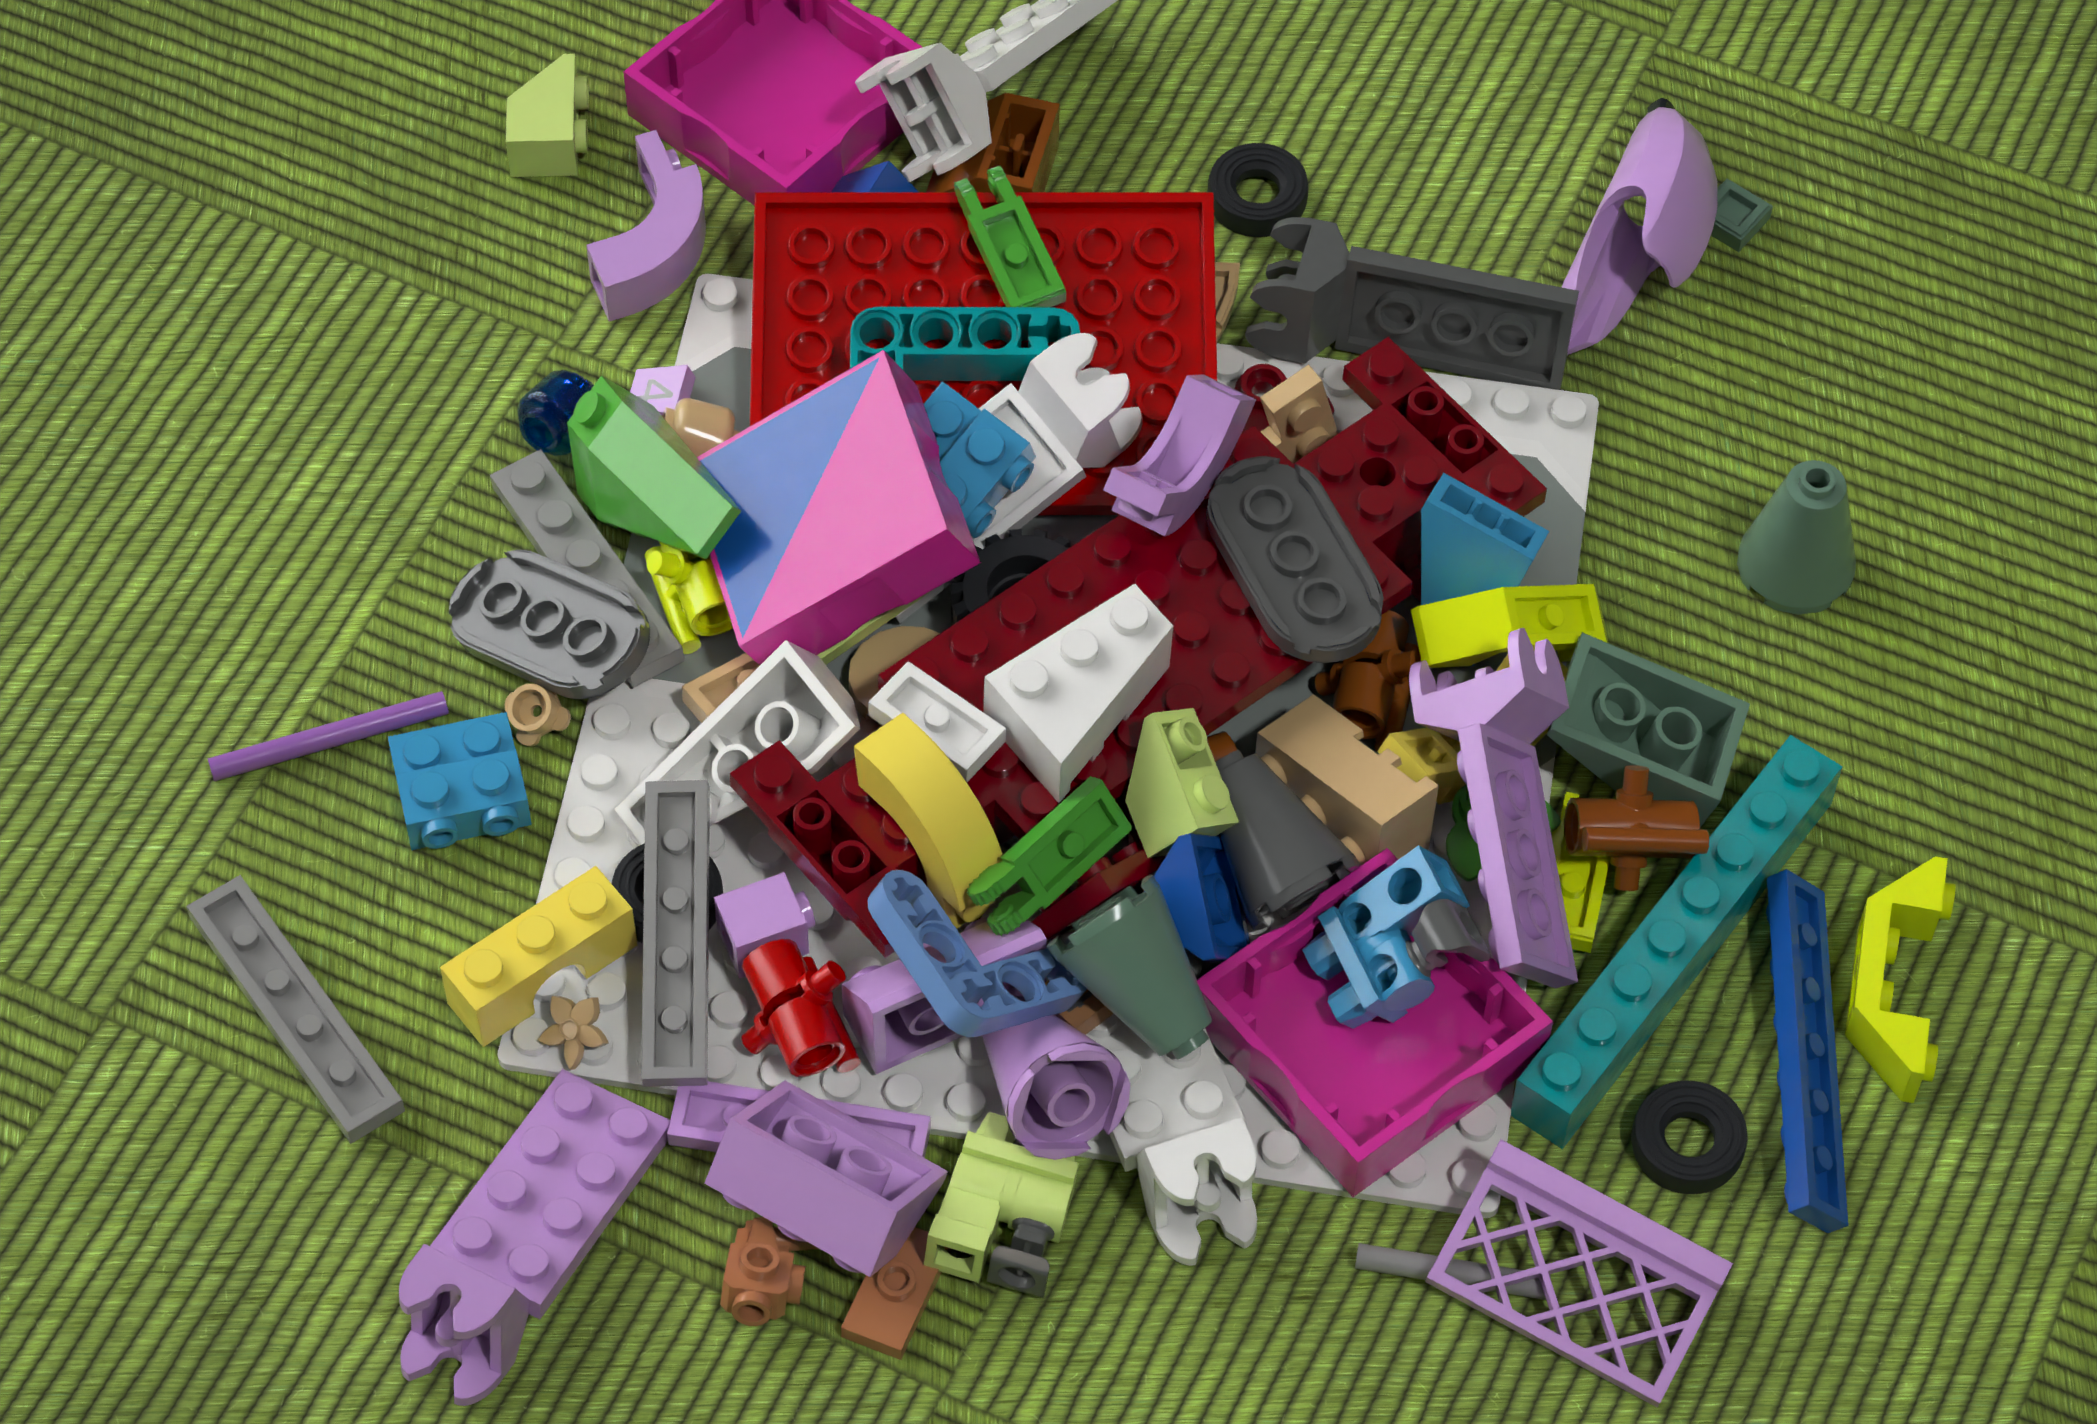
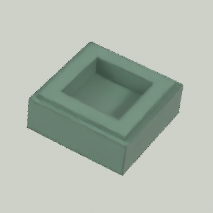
M1726 179L1717 188V212L1711 236L1740 252L1770 219L1773 206L1731 180Z

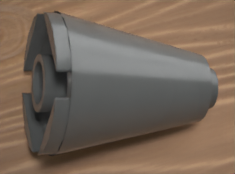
M1237 750L1216 761L1222 780L1229 790L1230 800L1239 820V823L1223 831L1219 836L1246 918L1254 931L1268 927L1262 917L1263 915L1277 910L1283 920L1313 903L1321 893L1339 882L1340 879L1336 872L1345 866L1348 871L1353 872L1361 866L1355 855L1257 754L1244 758L1240 750Z

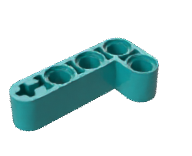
M1054 307L867 308L860 312L852 322L850 331V369L884 350L912 380L1023 381L1030 361L1049 347V342H1057L1069 335L1080 333L1078 321L1071 313ZM878 338L890 342L886 347L879 349L870 348L865 345L867 342ZM932 339H941L949 343L947 346L939 349L928 348L924 345V343ZM992 339L1002 340L1007 343L1006 346L1000 349H990L982 344ZM1021 341H1028V348H1021Z

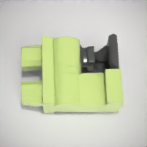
M990 1112L986 1115L976 1133L967 1132L962 1152L954 1168L939 1213L935 1215L928 1233L924 1266L939 1269L940 1272L979 1283L999 1221L1008 1223L1009 1229L1015 1230L1011 1248L998 1246L993 1250L987 1282L1044 1298L1050 1270L1048 1260L1043 1258L1044 1248L1047 1241L1060 1242L1074 1193L1079 1163L1075 1162V1156L1057 1160L1034 1156L1025 1147L1015 1144L1016 1138L1009 1128L1006 1116ZM944 1247L972 1254L973 1256L965 1259L956 1258L950 1255Z

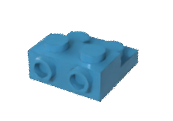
M942 381L925 401L924 407L939 445L940 466L945 481L952 493L958 498L971 536L977 538L992 523L996 515L994 507L1008 491L1016 492L1028 480L1034 469L1032 462L1036 455L1030 442L985 408L981 411Z
M507 712L388 736L411 850L425 847L433 849L444 848L458 840L486 834L501 836L511 833L519 827L532 825L528 799Z

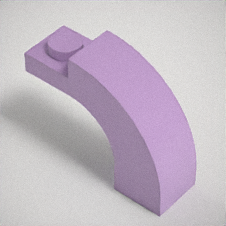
M657 130L635 136L639 173L654 204L651 212L635 228L620 235L586 245L590 279L609 322L643 311L672 294L689 277L703 250L706 223L703 187L698 167L695 164L682 168L676 151L674 149L665 150Z
M1187 375L1164 427L1148 452L1140 461L1132 466L1112 468L1103 491L1117 497L1112 511L1163 536L1170 535L1179 529L1196 511L1219 477L1244 429L1256 399L1205 375Z

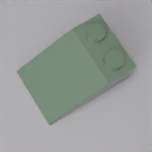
M1582 632L1578 638L1564 680L1569 708L1552 722L1547 735L1614 791L1623 788L1625 766L1638 765L1649 768L1648 791L1653 792V800L1694 801L1698 808L1701 827L1721 801L1750 703Z

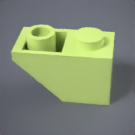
M563 54L507 98L506 148L511 177L578 175V153H588L587 119H579V110L589 109V85L587 76L577 75L575 54Z
M1194 708L1154 712L1144 718L1125 802L1147 858L1167 855L1178 836L1189 833L1217 836L1239 823L1230 800L1229 790L1222 780L1208 745L1206 732L1200 724Z

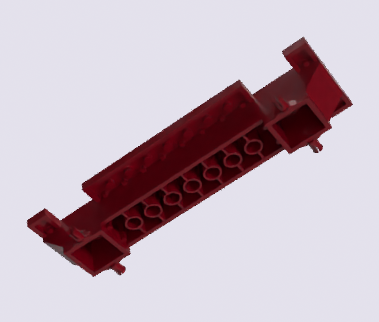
M1389 337L1344 365L1342 380L1373 411L1295 462L1297 465L1309 470L1320 481L1375 574L1383 593L1382 614L1411 594L1421 603V509L1443 472L1523 517L1545 503L1547 488ZM1252 426L1240 435L1221 473L1236 462L1258 456L1280 458L1279 464L1289 465L1294 468L1295 463L1293 464L1255 426ZM1214 483L1196 511L1179 529L1170 535L1163 536L1122 515H1118L878 674V688L880 690L909 661L984 712V679L986 675L1128 587L1136 584L1173 625L1170 667L1128 719H1122L1104 741L1103 750L1093 762L1089 760L1071 782L1070 791L1061 802L1090 776L1101 779L1113 798L1116 799L1128 791L1145 717L1154 712L1194 708L1206 735H1209L1313 662L1293 657L1272 642L1213 541L1207 527L1206 511L1209 494L1214 488ZM779 740L729 773L730 787L767 826L769 836L846 921L851 920L885 958L895 952L868 910L867 900L882 878L892 870H903L912 873L920 878L926 886L927 879L922 863L906 834L891 815L858 785L855 758L817 782ZM1006 742L967 782L983 808L1000 846L1015 835L1020 840L1060 804ZM966 922L959 928L964 931L972 922Z

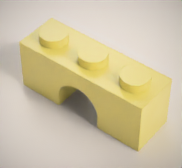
M594 866L442 965L440 970L447 1004L482 1047H485L535 1014L533 1001L538 989L557 971L567 966L575 965L583 976L588 979L638 946L633 908L598 867Z

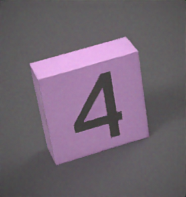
M688 365L637 369L630 392L652 404L663 415L666 407L674 409L681 399L690 398L696 377Z

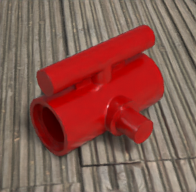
M791 939L770 941L750 952L744 959L742 968L761 1011L754 1016V1025L741 1036L742 1043L746 1049L753 1054H759L769 1044L778 1045L790 1073L796 1077L818 1074L834 1064L840 1073L850 1072L857 1068L861 1060L832 1000V991L846 979L845 972L840 965L830 960L818 970L813 958L809 956L802 957L796 942Z

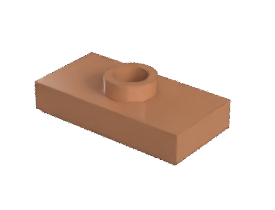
M914 1227L900 1251L892 1260L871 1277L865 1275L841 1326L842 1338L902 1360L942 1273L939 1269L924 1266L929 1232ZM944 1247L945 1250H946L949 1254H951L952 1249H951V1248H948V1247Z

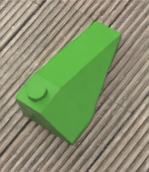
M600 376L593 388L579 399L574 414L567 422L577 494L597 520L611 527H619L637 536L648 537L660 541L669 547L707 559L740 514L741 510L652 404L603 376Z

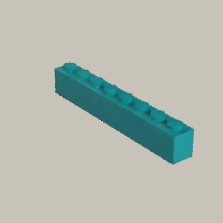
M1790 735L1711 834L1708 852L1706 854H1696L1517 1079L1511 1107V1116L1559 1148L1563 1149L1767 888V877L1781 870L1831 806L1843 766L1794 736Z

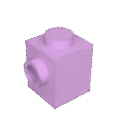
M785 872L714 897L717 929L739 979L746 976L742 968L744 959L754 949L767 942L778 939H791L796 942L802 956L809 954L808 929L815 927L814 914L806 894L803 891L794 894Z

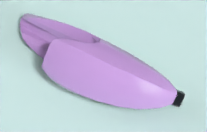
M1660 98L1648 106L1647 115L1639 122L1632 134L1613 179L1562 285V288L1579 291L1567 355L1592 346L1604 339L1618 325L1630 308L1649 274L1659 266L1664 268L1671 287L1676 288L1680 286L1694 272L1708 245L1717 212V178L1702 134L1676 111L1672 103L1667 99ZM1634 196H1643L1645 198L1646 209L1643 226L1637 225L1628 217L1624 208L1625 200Z

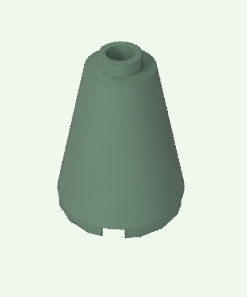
M1811 460L1794 466L1745 532L1740 542L1737 566L1742 583L1749 591L1752 587L1765 597L1764 604L1772 609L1797 615L1821 612L1831 607L1832 601L1843 593L1845 595L1851 587L1856 570V558L1847 485L1842 473L1829 463Z
M1149 875L1142 880L1141 886L1145 892L1138 895L1131 885L1074 922L1072 927L1075 932L1068 936L1070 940L1068 944L1065 945L1058 935L1046 947L1067 971L1157 1055L1163 1056L1172 1051L1178 1060L1200 1047L1209 1039L1203 1029L1212 1022V1018L1161 887L1154 876Z

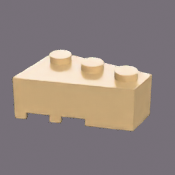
M1314 694L1257 732L1255 754L1355 855L1361 866L1386 848L1398 860L1418 845L1426 850L1429 849L1439 785L1427 776L1416 783L1397 769V767L1402 765L1401 757L1387 748L1378 755L1359 741L1364 737L1363 730Z

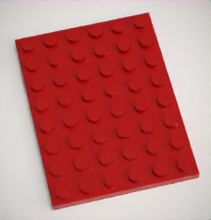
M755 192L750 426L850 369V331L852 322L860 312L867 308L1006 307L969 231L968 222L960 207L956 192ZM976 192L983 210L998 204L991 192ZM1015 192L1016 197H1022L1065 286L1066 302L1052 307L1064 309L1071 313L1078 321L1080 333L1091 334L1097 339L1098 343L1091 362L1081 370L1103 368L1110 375L1126 373L1130 382V391L1121 408L1139 407L1143 417L1139 434L1125 451L1105 467L1083 468L1086 477L1038 515H1120L1112 511L1117 497L1103 491L1112 468L1132 466L1140 461L1148 452L1164 427L1187 375H1205L1217 381L1213 192ZM878 338L867 342L865 345L870 348L879 349L886 347L890 342ZM932 339L924 343L925 346L933 349L943 348L949 344L941 339ZM992 339L984 342L982 345L990 349H1000L1006 346L1007 343L1002 340ZM1021 341V348H1028V341ZM1049 342L1048 346H1051L1055 342ZM912 380L918 387L923 404L942 382ZM943 381L977 408L984 405L1010 383H1012L1017 391H1019L1022 381Z

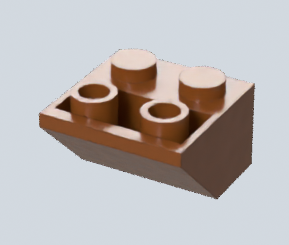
M1003 93L988 100L987 106L992 143L967 161L943 174L937 175L934 169L926 192H955L954 182L965 178L970 181L976 192H991L987 181V170L997 166H1001L1014 192H1044L1059 148L1060 104L1010 93Z

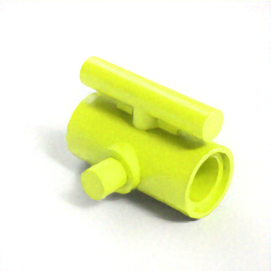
M659 541L660 546L652 547L644 554L647 570L651 574L671 632L681 644L683 653L691 654L701 647L698 635L714 636L731 630L733 626L711 556L709 555L707 559L669 547Z

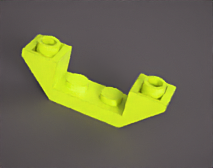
M1594 584L1500 587L1411 609L1421 661L1426 660L1429 668L1471 666L1498 653L1508 652L1509 633L1520 628H1525L1533 649H1535L1536 642L1548 639L1554 650H1557L1561 662L1571 661L1578 638L1582 632L1609 643L1600 601Z
M1937 856L1867 898L1857 929L1845 1030L1846 1038L1901 1101L1914 1103L1922 1081H1933L1938 1058V1045L1928 1043L1930 1019L1890 1012L1894 982L1883 980L1885 964L1894 965L1900 936L1931 942L1939 919L1950 920L1956 886L1955 884L1945 882L1948 858Z

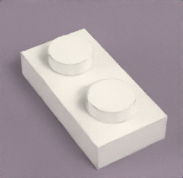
M909 661L868 702V715L882 725H885L902 712L908 716L939 746L966 782L1006 742V728Z

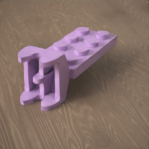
M1525 628L1511 631L1508 636L1510 667L1494 672L1488 666L1476 670L1474 679L1459 684L1450 671L1438 674L1436 684L1427 661L1423 660L1411 665L1409 687L1415 723L1460 742L1461 750L1457 753V766L1463 781L1467 784L1471 809L1467 814V822L1471 836L1478 844L1482 869L1478 872V884L1484 900L1489 905L1493 929L1489 932L1488 940L1494 959L1499 964L1501 970L1553 988H1560L1577 983L1578 978L1536 749L1530 744L1569 708L1560 662L1551 642L1548 639L1535 643V649H1533Z
M562 1069L430 1246L423 1244L405 1269L399 1285V1304L405 1314H411V1331L403 1343L400 1356L401 1372L404 1378L412 1381L431 1373L442 1359L454 1358L462 1364L453 1377L454 1404L460 1406L471 1405L487 1397L500 1384L515 1363L528 1315L530 1314L541 1319L668 1142L667 1132L670 1120Z

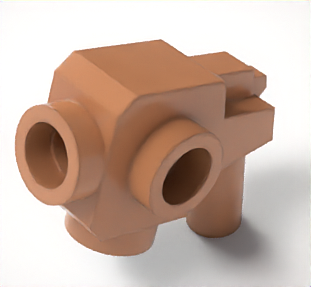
M757 1217L746 1221L745 1228L737 1229L735 1243H730L720 1305L726 1312L732 1313L738 1322L747 1326H760L767 1323L769 1319L776 1320L784 1316L787 1303L800 1305L806 1266L793 1264L794 1253L789 1251L819 1248L809 1242L797 1241L787 1237L779 1230L778 1226L773 1227V1223L764 1217Z

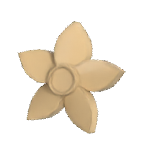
M555 995L551 997L550 1011L557 1024L548 1027L538 1040L549 1046L564 1044L566 1064L570 1070L576 1069L583 1058L585 1046L596 1048L609 1044L604 1033L598 1027L592 1025L597 1021L600 1014L598 997H592L575 1004L572 1000Z

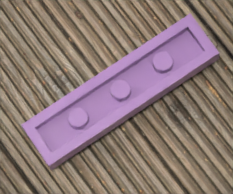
M708 1081V1085L678 1086L667 1132L669 1145L717 1152L730 1118L769 1091ZM820 1099L925 1158L931 1129L930 1116Z

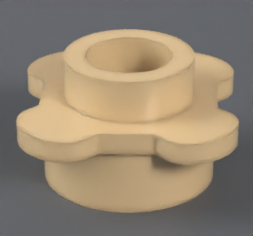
M537 684L522 685L514 692H511L505 700L504 707L508 719L518 729L516 738L525 746L532 747L537 745L543 735L553 730H565L571 720L570 711L562 707L557 694ZM540 706L542 712L539 716L535 717L533 710L535 707Z

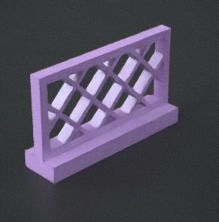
M1500 1139L1486 1169L1425 1282L1649 1404L1658 1407L1733 1263ZM1490 1189L1515 1203L1521 1224L1490 1233L1487 1232L1480 1207ZM1528 1210L1543 1218L1531 1221ZM1473 1221L1478 1236L1463 1240ZM1558 1225L1571 1232L1579 1255L1545 1264L1535 1231ZM1525 1234L1535 1267L1502 1276L1491 1243ZM1586 1241L1601 1249L1589 1252ZM1482 1247L1492 1279L1467 1285L1448 1275L1445 1271L1455 1253ZM1615 1256L1629 1263L1637 1287L1603 1295L1593 1262ZM1583 1266L1593 1299L1560 1308L1549 1274ZM1644 1272L1655 1277L1658 1281L1647 1283ZM1539 1278L1550 1311L1526 1317L1513 1310L1505 1287ZM1675 1288L1697 1300L1688 1320L1662 1327L1651 1293ZM1496 1290L1499 1302L1485 1295L1484 1292ZM1641 1297L1651 1330L1618 1339L1607 1306ZM1597 1309L1608 1342L1583 1348L1570 1340L1563 1318ZM1553 1321L1557 1333L1541 1324ZM1681 1333L1670 1352L1666 1337ZM1655 1340L1664 1367L1654 1385L1629 1372L1622 1349ZM1611 1352L1615 1364L1605 1360L1599 1355Z

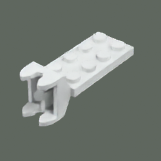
M1038 0L1031 6L1029 3L1023 4L1000 18L1003 26L995 31L994 28L988 29L967 40L965 46L968 51L961 56L953 54L942 43H936L884 58L863 73L855 81L860 93H864L878 84L880 85L917 156L902 170V174L908 182L928 173L933 168L937 175L943 174L967 161L991 144L986 92L1000 86L1118 0Z
M1077 333L1053 343L1030 361L1019 391L1010 383L979 408L981 411L985 408L1030 442L1036 458L1032 462L1034 469L1025 484L1016 492L1008 491L994 507L996 515L990 526L979 537H972L975 546L984 549L985 538L996 533L1001 539L1008 538L1009 530L1022 528L1084 479L1086 474L1083 468L1105 467L1125 451L1139 434L1143 423L1140 408H1121L1130 391V382L1127 374L1110 375L1103 368L1081 370L1093 358L1098 343L1093 335ZM954 578L929 592L895 616L899 623H902L950 585Z
M1113 1014L1086 1034V1036L1111 1051L1119 1059L1129 1078V1105L1119 1125L1109 1135L1125 1172L1138 1169L1147 1215L1158 1241L1167 1254L1177 1262L1189 1266L1196 1265L1201 1248V1237L1197 1230V1225L1201 1221L1210 1219L1220 1224L1226 1238L1244 1249L1249 1247L1257 1233V1212L1252 1199V1182L1256 1174V1150L1246 1126V1119L1210 1038L1181 1059L1177 1060L1172 1051L1159 1056Z

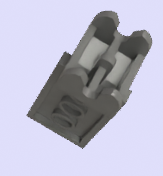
M1292 217L1282 219L1274 224L1270 236L1285 248L1298 250L1303 254L1300 262L1285 259L1269 264L1266 269L1268 280L1261 281L1253 287L1250 296L1253 301L1265 310L1278 312L1287 319L1285 323L1281 324L1264 321L1248 326L1245 333L1246 339L1255 349L1272 357L1305 364L1334 341H1336L1335 349L1363 354L1389 337L1418 366L1491 381L1556 390L1561 389L1579 291L1351 246L1349 253L1337 224L1333 222L1305 217Z

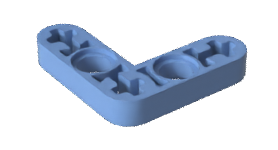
M903 870L888 872L874 888L867 900L868 910L939 1018L949 1029L959 1035L978 1037L1031 1022L1045 1016L1065 1012L1072 1008L1087 990L1053 957L1048 948L981 966L930 889L920 878L912 873ZM923 944L931 945L944 956L946 963L932 957L925 950ZM1046 977L1050 980L1047 985L1043 981ZM1002 982L1009 983L1024 996L1025 1001H1020L1012 996L1004 988ZM982 998L984 1004L980 1007L977 1003Z

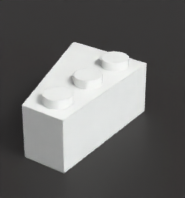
M1133 584L985 676L983 713L1006 728V744L1058 803L1070 791L1071 782L1089 760L1093 762L1103 750L1104 741L1122 719H1128L1170 667L1173 625L1140 588Z

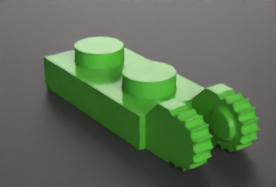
M1001 166L987 170L988 185L998 204L984 210L975 188L968 179L965 178L954 182V190L968 222L969 231L1005 306L1052 307L1066 302L1065 286L1022 197H1016Z
M1090 776L1001 856L1002 862L991 865L980 873L979 877L969 884L967 894L976 906L988 905V903L994 902L996 898L1000 897L1002 893H1005L1017 882L1022 891L1007 896L998 904L997 908H994L989 913L990 916L987 918V924L996 935L1000 934L1001 936L1008 934L1017 927H1020V924L1030 918L1039 908L1046 909L1132 830V826L1101 779Z

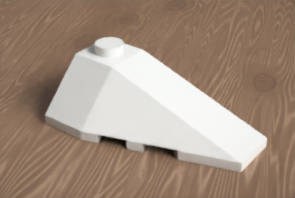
M785 640L614 810L642 845L645 843V782L708 780L710 787L711 826L748 807L730 787L729 773L780 740L810 774L818 771L861 729L854 700L819 656Z

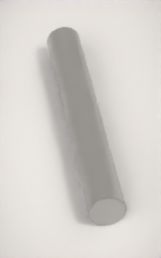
M1359 1243L1355 1269L1426 1280L1438 1256ZM1452 1258L1445 1271L1448 1275L1467 1285L1492 1279L1488 1266L1484 1263ZM1499 1266L1502 1276L1523 1271ZM1539 1278L1505 1287L1507 1294L1546 1300Z

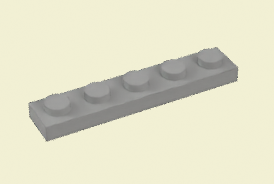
M541 449L490 475L493 490L538 554L625 591L643 610L650 626V641L647 652L639 667L627 679L632 688L685 661L681 644Z
M708 780L645 782L641 1080L644 1087L708 1085L710 787Z
M241 875L186 906L191 921L350 1144L405 1112L400 1095Z

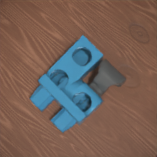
M1418 845L1351 894L1341 903L1338 909L1332 906L1318 916L1324 931L1307 944L1302 951L1310 967L1321 978L1330 980L1341 971H1345L1350 982L1329 995L1327 1001L1339 1023L1354 1029L1376 1016L1394 1023L1408 1013L1406 1009L1422 1003L1433 993L1435 985L1430 977L1431 971L1448 963L1445 953H1464L1480 962L1488 961L1491 958V954L1467 910L1470 904L1447 860Z

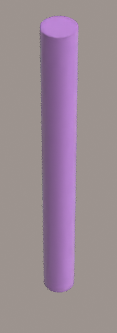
M440 691L207 759L215 782L447 715L449 711L444 694Z

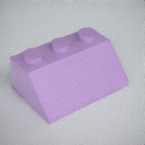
M983 917L972 922L960 933L981 966L1046 949L1047 938L1043 931L1028 920L1022 922L1020 927H1017L1014 931L1001 936L1000 934L996 935L987 924L988 917ZM923 944L925 950L932 957L946 963L944 956L931 945ZM900 959L882 967L878 965L866 967L853 975L850 981L842 984L843 1015L875 1074L963 1037L949 1029L939 1018ZM1002 982L1004 988L1012 996H1023L1015 987L1009 983ZM982 998L977 1003L980 1007L984 1004Z
M784 1080L730 1118L704 1184L722 1193L725 1200L731 1205L743 1210H752L777 1224L779 1230L787 1237L797 1241L809 1242L833 1256L834 1261L842 1268L871 1277L898 1254L944 1183L948 1171Z

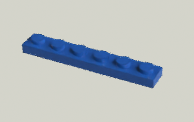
M1785 869L1767 877L1769 904L1766 908L1771 934L1772 958L1770 960V972L1774 980L1776 1011L1773 1017V1024L1778 1042L1779 1069L1777 1071V1082L1781 1090L1783 1119L1780 1134L1785 1150L1786 1183L1784 1194L1789 1213L1826 1233H1831L1849 1225L1825 893L1793 872Z

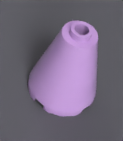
M1014 996L1020 1001H1025L1023 996ZM1056 1015L1045 1016L1031 1022L982 1035L1009 1128L1014 1137L1034 1156L1054 1160L1078 1156L1091 1149L1087 1141L1094 1138L1102 1130L1109 1135L1119 1125L1129 1105L1130 1081L1119 1059L1093 1039Z

